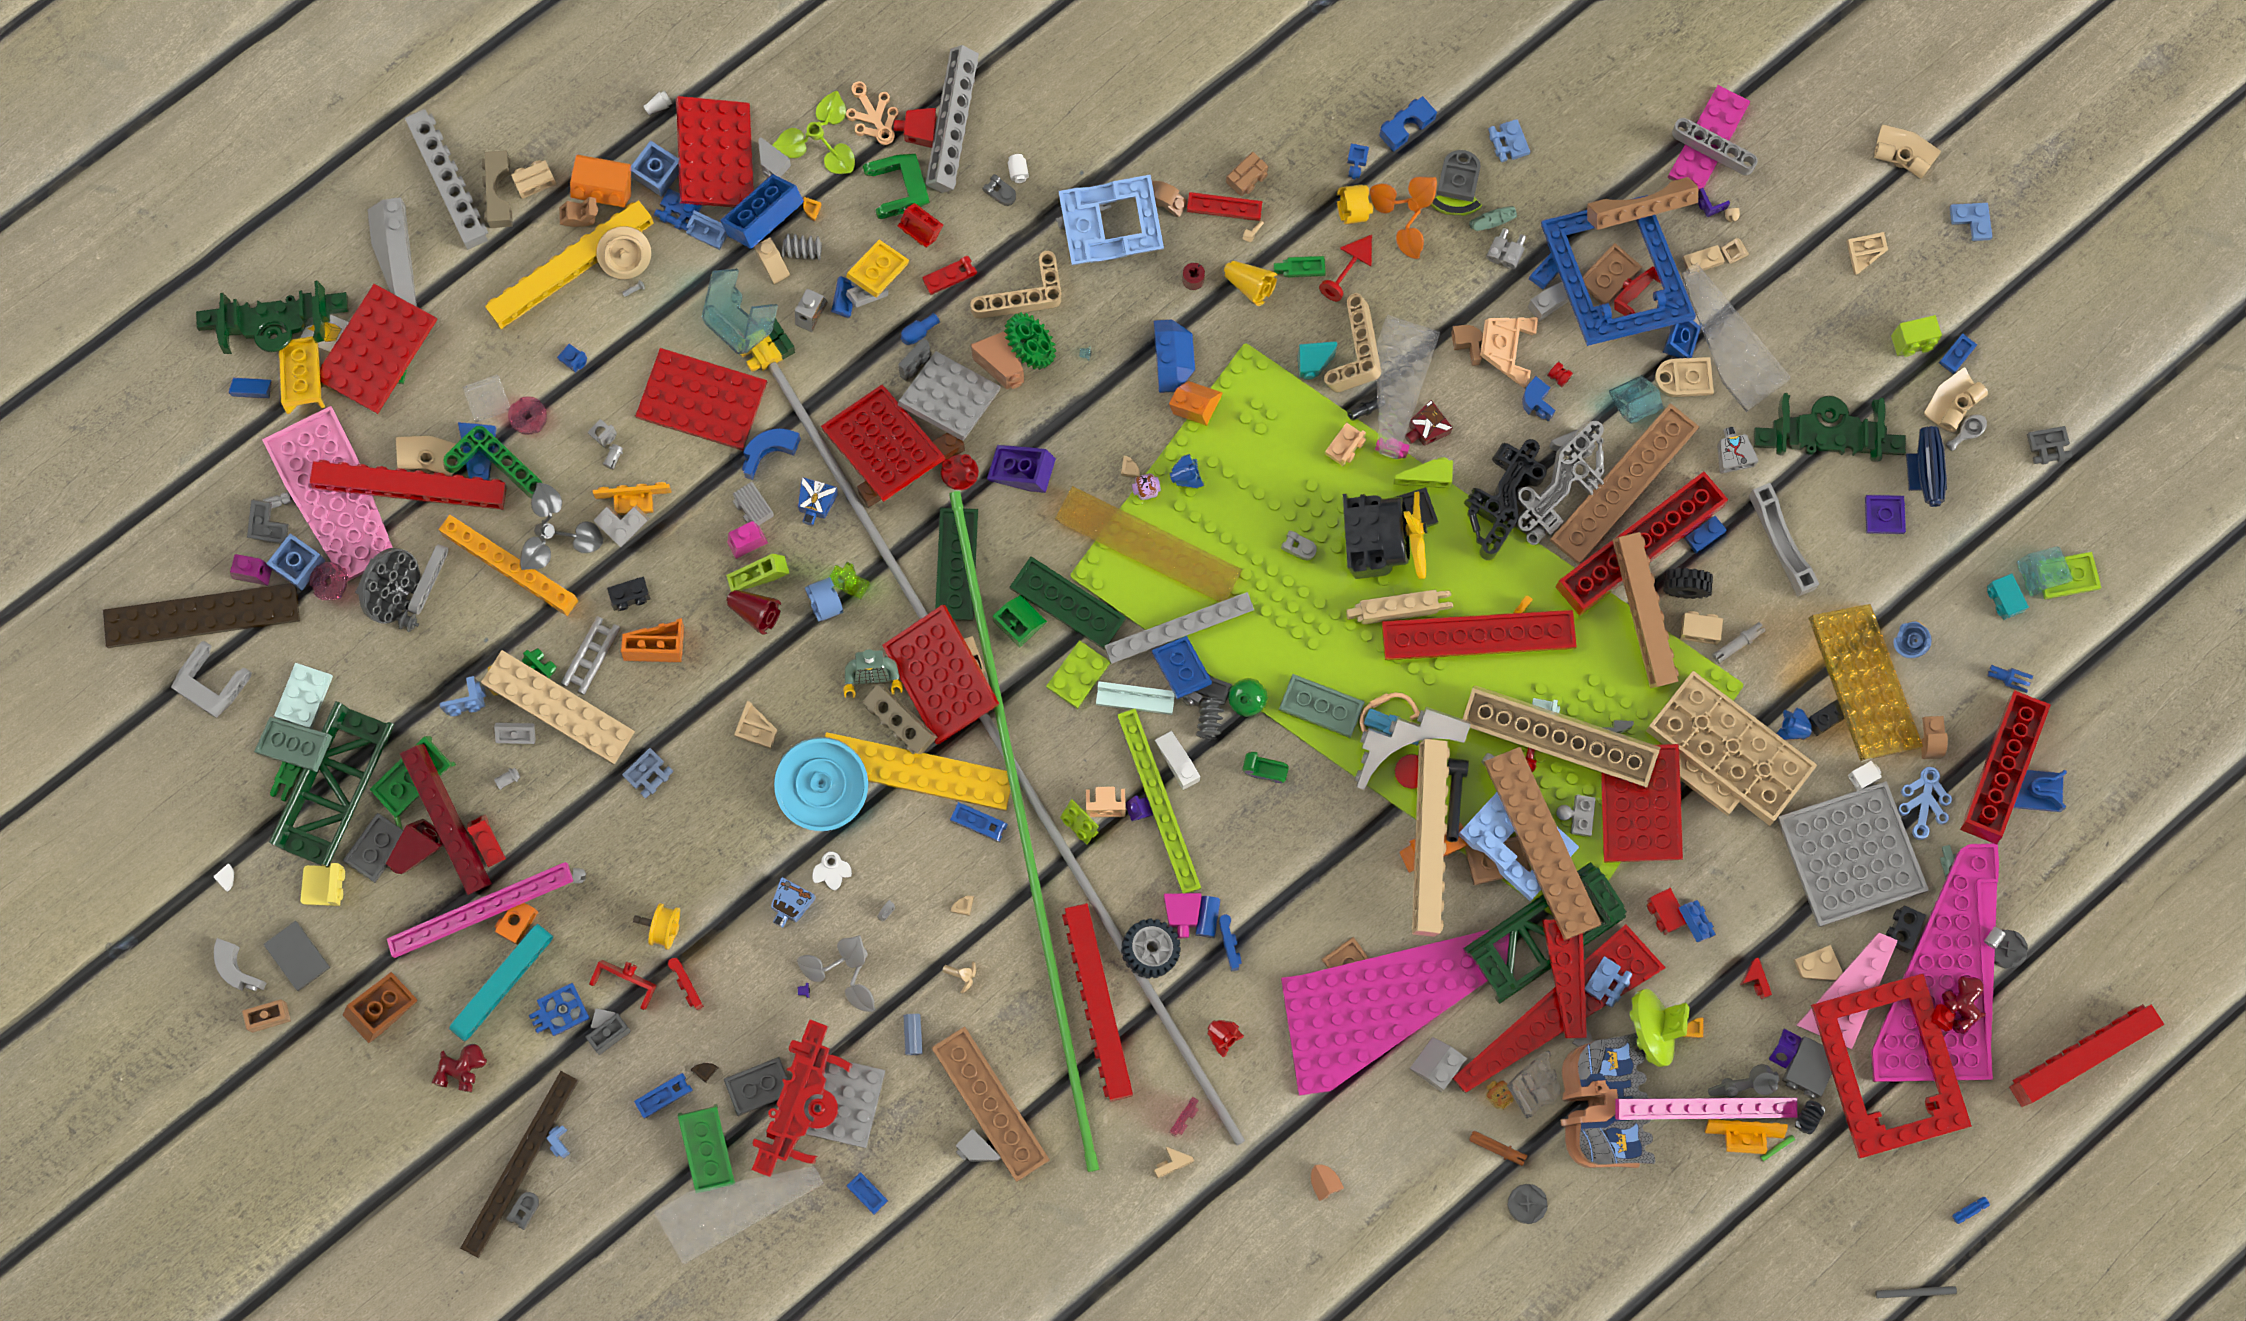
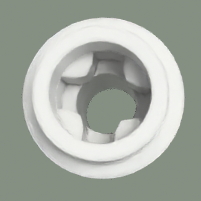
M659 91L644 105V108L651 115L652 113L669 108L672 102L665 91L661 93Z

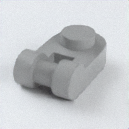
M1288 531L1286 535L1287 540L1283 542L1281 549L1303 560L1314 558L1317 550L1316 545L1297 533ZM1294 541L1299 543L1297 548L1292 546Z

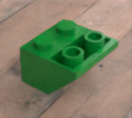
M1021 595L1007 602L992 616L993 622L1019 648L1047 623Z

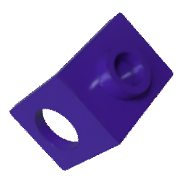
M1704 188L1698 191V205L1701 210H1704L1706 217L1722 212L1730 205V201H1726L1712 207Z
M1134 796L1125 803L1131 821L1153 816L1147 797L1138 799V796Z
M1783 1029L1779 1042L1770 1055L1769 1060L1786 1069L1797 1053L1801 1037ZM1776 1054H1785L1787 1056V1060H1779L1776 1057Z

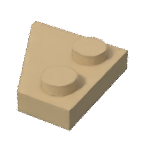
M747 701L734 736L771 749L778 730L751 702Z

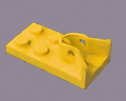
M313 336L292 339L284 349L279 351L281 404L287 414H291L298 405L313 402L317 403L321 408H325L321 399L318 343H315Z

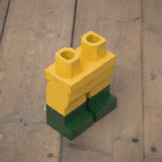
M776 318L769 321V324L744 337V342L737 347L742 358L750 353L752 354L753 358L746 361L751 372L760 368L764 371L769 364L773 362L778 363L795 353L794 345L786 333H784Z

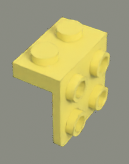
M331 863L329 867L305 866L303 869L301 903L304 905L340 906V902L343 899L342 881L345 879L344 867L339 863Z

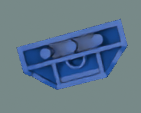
M1172 319L1153 321L1159 393L1175 392L1195 371L1193 335Z

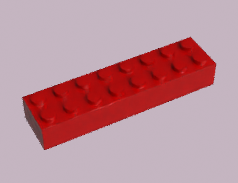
M2016 690L2013 691L2008 699L1962 822L1961 831L1996 845L1999 843L2005 832L2051 704Z
M2142 1004L2127 1012L2128 1014L2120 1016L2111 1021L2110 1024L2096 1030L2095 1034L2093 1033L2079 1040V1044L2076 1043L2062 1050V1053L2054 1055L2044 1063L2030 1069V1074L2027 1072L2013 1079L2014 1084L2009 1086L2020 1106L2024 1107L2034 1103L2165 1025L2153 1005L2145 1007Z

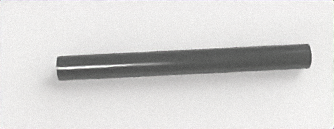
M1956 1286L1875 1291L1877 1299L1957 1294Z

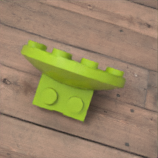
M1650 989L1639 990L1631 998L1633 1006L1630 1011V1018L1634 1022L1638 1036L1637 1045L1640 1050H1644L1649 1063H1653L1658 1067L1668 1066L1674 1058L1675 1038L1686 1036L1689 1006L1687 1003H1682L1665 1008L1653 991Z

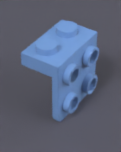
M474 676L466 678L469 697L439 703L440 708L447 715L458 716L461 715V712H477L480 708L485 707L483 698L486 697L485 687Z

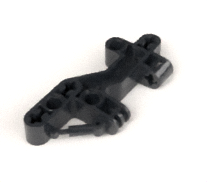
M1526 440L1520 450L1508 443H1502L1492 458L1496 465L1506 471L1496 487V496H1492L1479 488H1473L1472 494L1468 496L1469 499L1464 501V504L1469 508L1467 515L1473 532L1476 533V542L1481 545L1480 556L1484 560L1495 558L1518 520L1515 489L1521 480L1532 486H1539L1547 474L1546 468L1535 461L1540 449V445L1536 440ZM1529 449H1531L1532 451L1530 452V454L1528 456L1525 455L1526 452ZM1536 472L1541 477H1535L1533 473ZM1488 507L1495 508L1496 512H1491ZM1476 514L1494 525L1486 539L1480 536L1479 531L1481 529ZM1507 518H1510V520H1509V522H1508V524H1507V526H1506V525L1504 524V522H1505V520H1506ZM1495 532H1501L1503 537H1498ZM1491 543L1494 544L1493 548L1488 551L1487 549Z

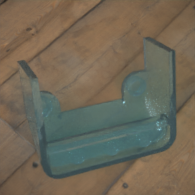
M736 268L712 271L702 312L703 322L735 353L746 354L771 334L778 305L752 306L748 315L740 308L742 294L735 287L739 270Z

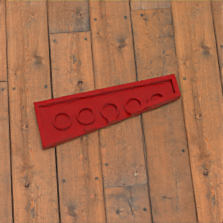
M1555 919L1542 920L1565 1038H1587L1583 933L1564 941Z

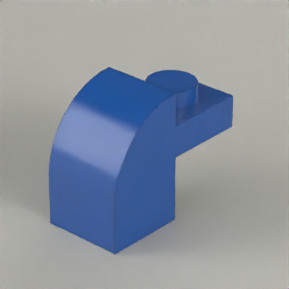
M1537 376L1526 387L1522 398L1523 408L1528 415L1535 410L1538 417L1549 421L1556 411L1543 401L1550 387Z

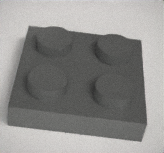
M922 338L898 364L900 377L905 381L909 377L913 378L918 372L920 365H925L931 357L930 345L925 338Z

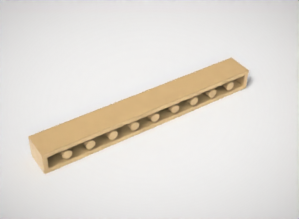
M1424 739L1419 743L1412 934L1435 937L1443 930L1441 912L1444 910L1442 893L1445 889V882L1442 879L1446 867L1445 862H1443V854L1446 852L1444 835L1447 832L1445 816L1448 811L1445 797L1448 795L1446 778L1449 775L1447 759L1449 758L1450 749L1447 748V741Z

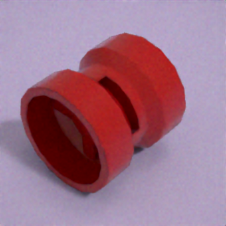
M1558 361L1547 376L1550 379H1556L1557 384L1562 388L1572 377L1573 372L1564 369L1563 364Z

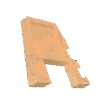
M1538 318L1486 319L1480 356L1521 387L1526 388L1530 381L1531 370L1515 365L1519 331L1529 335L1536 334Z

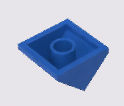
M1693 320L1671 325L1663 353L1681 359L1692 358L1701 326Z

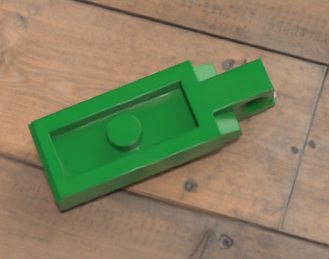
M1287 257L1282 263H1274L1273 272L1283 274L1284 277L1288 278L1325 276V257Z

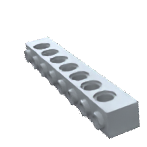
M963 45L950 49L925 183L926 186L941 193L954 190L956 185L962 142L969 114V104L972 98V88L975 82L976 67L978 65L979 53Z
M423 109L405 117L467 250L487 242L486 234H488L484 223L480 224L478 221L481 216L477 208H472L470 204L473 202L470 193H465L463 189L466 185L462 176L457 177L456 171L459 170L454 160L450 162L448 158L451 153L447 145L443 146L441 143L443 137L440 130H435L433 126L436 122L432 114L428 115L426 110ZM426 129L429 130L428 133L422 134V132H423L424 130H426ZM432 145H437L435 149H429ZM439 161H444L442 165H437ZM447 176H452L450 180L444 181ZM454 192H459L457 196H452ZM463 207H466V208H467L466 211H464V212H459V210H460L461 208H463ZM474 223L473 227L466 228L468 224Z

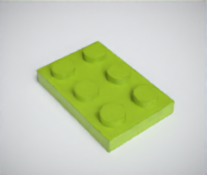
M2092 552L2035 563L2044 600L2100 590L2102 588Z
M1079 640L1046 688L1078 709L1111 663Z

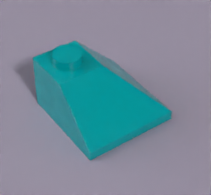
M1337 341L1299 344L1297 354L1299 378L1310 380L1318 377L1334 359Z

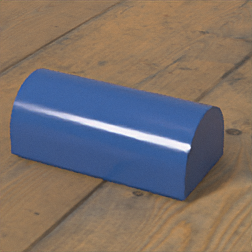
M1201 896L1195 936L1215 939L1221 899L1212 896Z

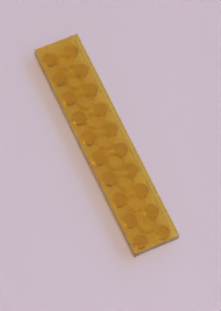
M1074 486L1070 489L1055 517V521L1219 602L1228 599L1242 572V569Z

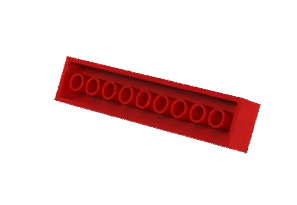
M1703 471L1616 538L1640 532L1645 540V553L1648 555L1650 562H1652L1721 510L1727 503L1728 498ZM1613 540L1561 578L1555 586L1579 616L1623 584Z

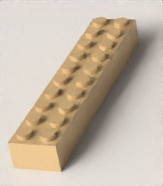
M1476 685L1472 688L1463 716V720L1470 722V728L1645 787L1649 784L1661 748Z

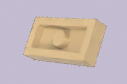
M1718 245L1685 255L1682 258L1689 275L1722 265L1725 262Z

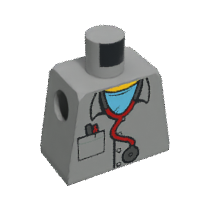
M1734 427L1725 428L1723 430L1725 438L1721 439L1717 445L1720 474L1755 467L1758 463V458L1746 434L1737 436Z

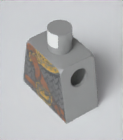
M806 289L795 310V325L812 332L828 303L826 298L810 289Z

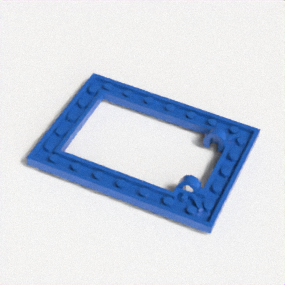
M1587 210L1541 221L1542 230L1587 346L1695 320L1696 314L1656 215L1636 219V222L1663 287V290L1653 292L1654 301L1658 300L1657 308L1612 319L1609 303L1593 306L1566 236L1595 228L1587 220Z

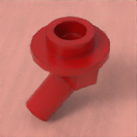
M1528 747L1525 758L1531 772H1534L1537 767V760L1533 759L1535 749Z

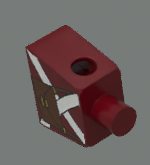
M1431 400L1410 420L1409 427L1411 431L1405 434V438L1409 444L1419 439L1426 446L1450 435L1453 427Z

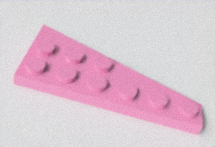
M1877 933L1858 957L1852 961L1849 967L1821 996L1817 1003L1879 986L1898 940ZM1811 1008L1796 1025L1820 1035ZM1868 1010L1837 1018L1847 1048H1853Z

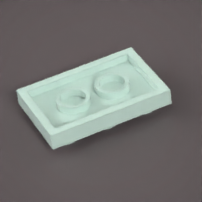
M295 663L274 717L312 729L333 676Z

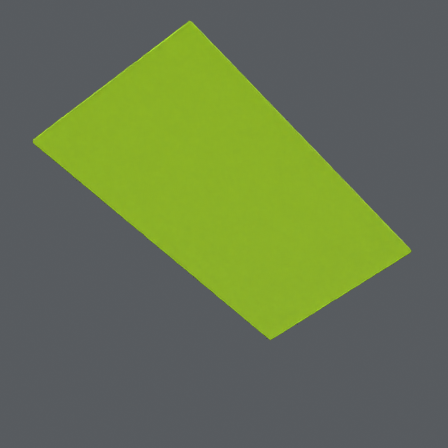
M1247 343L1242 345L1211 387V389L1222 392V396L1207 426L1187 419L1146 473H1152L1159 479L1161 491L1158 492L1157 497L1140 500L1138 495H1134L1132 492L1071 573V578L1144 630L1248 592L1254 608L1253 611L1186 635L1205 670L1211 677L1230 683L1232 686L1245 678L1258 680L1266 689L1268 697L1266 706L1261 712L1354 777L1357 771H1361L1364 764L1361 763L1364 752L1368 753L1369 751L1362 748L1363 743L1360 742L1363 734L1359 724L1360 715L1352 736L1349 738L1279 711L1293 674L1364 701L1362 710L1370 701L1386 693L1397 692L1409 696L1416 704L1419 712L1421 710L1424 711L1425 707L1463 719L1472 688L1475 685L1532 704L1533 698L1551 702L1558 700L1557 706H1560V714L1598 727L1611 728L1614 720L1634 721L1632 728L1622 735L1652 745L1663 744L1646 732L1647 728L1692 671L1696 672L1732 701L1735 700L1744 686L1740 680L1668 632L1669 647L1673 650V662L1679 674L1677 677L1678 682L1650 688L1629 604L1610 593L1579 616L1555 587L1558 581L1575 567L1541 544H1530L1527 541V535L1515 526L1495 558L1484 560L1479 553L1481 545L1476 542L1477 536L1473 532L1467 515L1469 508L1464 504V501L1469 499L1468 494L1451 484L1450 488L1394 484L1395 475L1423 463L1410 454H1407L1406 458L1396 459L1388 455V452L1376 451L1375 447L1378 439L1390 443L1391 441L1360 420L1355 419L1351 421L1347 411ZM1348 423L1360 432L1364 430L1366 432V441L1361 448H1356L1354 451L1356 455L1350 463L1346 462L1344 466H1341L1325 455V451L1344 425ZM1190 454L1192 460L1197 459L1199 477H1201L1204 486L1192 488L1177 486L1176 483L1172 482L1170 473L1182 456ZM1426 487L1438 519V524L1428 527V534H1423L1426 558L1425 579H1419L1417 576L1411 552V543L1408 564L1393 566L1392 571L1385 576L1355 579L1347 568L1343 494H1347L1349 498L1360 497L1361 494L1366 496L1378 495L1383 499L1396 497ZM1476 514L1481 529L1479 531L1480 536L1486 539L1494 525ZM1288 531H1293L1316 545L1317 550L1314 558L1303 560L1281 549L1283 542L1287 540L1286 535ZM1495 532L1498 537H1503L1501 532ZM1294 541L1292 546L1297 548L1299 543ZM1491 543L1487 550L1490 551L1494 544ZM1436 590V592L1448 590L1451 592V596L1438 599V603L1452 602V608L1438 610V613L1433 615L1399 620L1513 614L1524 597L1528 595L1533 600L1523 613L1573 610L1577 647L1576 649L1385 660L1382 622L1362 624V622H1358V619L1347 620L1346 610L1355 608V604H1359L1362 600ZM1393 697L1389 701L1371 708L1388 716L1395 715L1404 720L1420 724L1417 721L1418 718L1413 721L1410 720V716L1415 713L1411 705L1403 698ZM1469 728L1464 743L1451 739H1432L1447 741V748L1450 749L1449 758L1469 760L1467 777H1463L1459 823L1461 822L1463 828L1497 792L1486 767L1481 762L1486 753L1496 757L1520 747L1526 757L1528 747L1473 728ZM1419 743L1417 746L1413 744L1405 745L1391 753L1379 764L1366 785L1415 820L1417 813V788L1409 789L1403 787L1395 777V767L1400 758L1409 754L1418 755ZM1535 750L1533 759L1537 760V767L1532 774L1556 826L1579 846L1571 856L1576 870L1578 871L1591 862L1600 869L1609 881L1621 862L1604 863L1601 772ZM1448 775V777L1446 778V785L1448 786V795L1447 797H1445V804H1447L1448 810L1451 775ZM1575 795L1595 798L1592 835L1590 837L1571 834L1572 818L1561 820L1557 816V809L1561 805H1567L1573 810ZM1447 811V815L1445 816V823H1446V824H1447V822H1448V811ZM1515 831L1508 838L1517 836ZM1465 847L1459 850L1466 855ZM1503 879V880H1502V881L1505 882L1507 885H1509L1510 887H1512L1514 890H1516L1517 892H1519V891H1518L1512 884H1510L1506 879ZM1542 890L1531 901L1543 895ZM1549 907L1544 909V911L1553 916Z

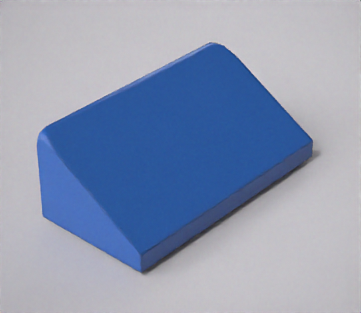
M233 378L229 394L233 397L270 398L272 380Z

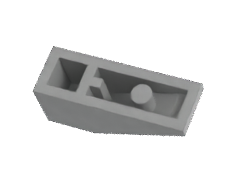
M1563 282L1544 290L1530 300L1528 309L1538 318V321H1541L1569 302Z

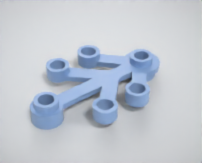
M1934 767L1923 769L1920 779L1910 785H1905L1901 789V794L1904 797H1910L1914 790L1924 785L1922 794L1908 803H1902L1897 809L1900 815L1905 816L1911 809L1921 804L1918 823L1912 829L1913 836L1918 840L1925 839L1930 832L1929 827L1926 825L1929 806L1935 813V819L1938 824H1945L1949 819L1948 814L1943 812L1931 794L1933 787L1940 796L1939 803L1942 806H1947L1952 802L1951 795L1947 794L1939 783L1940 773ZM1927 774H1931L1933 779L1929 780ZM1904 789H1910V794H1906ZM1947 797L1948 803H1945L1942 798ZM1902 806H1904V807L1907 808V812H1906V813H1905V812H1902V810H1901V807H1902ZM1943 815L1945 817V821H1941L1939 819V816ZM1917 829L1922 830L1923 835H1918Z

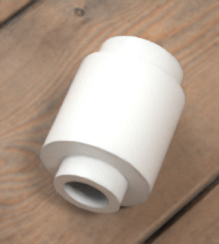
M1022 154L1011 155L1008 161L1010 178L1015 183H1023L1029 177L1026 159L1023 158Z

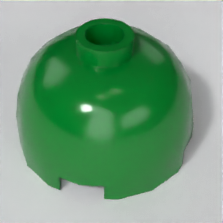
M1245 678L1232 686L1228 699L1229 705L1238 715L1249 717L1263 710L1268 697L1266 689L1258 680Z

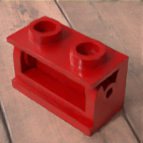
M916 203L905 209L900 220L901 223L897 225L904 233L910 235L924 247H928L936 241L943 227L941 222Z
M1671 887L1647 900V909L1651 915L1654 914L1657 920L1656 926L1660 932L1663 931L1664 935L1687 924L1679 910L1681 906Z

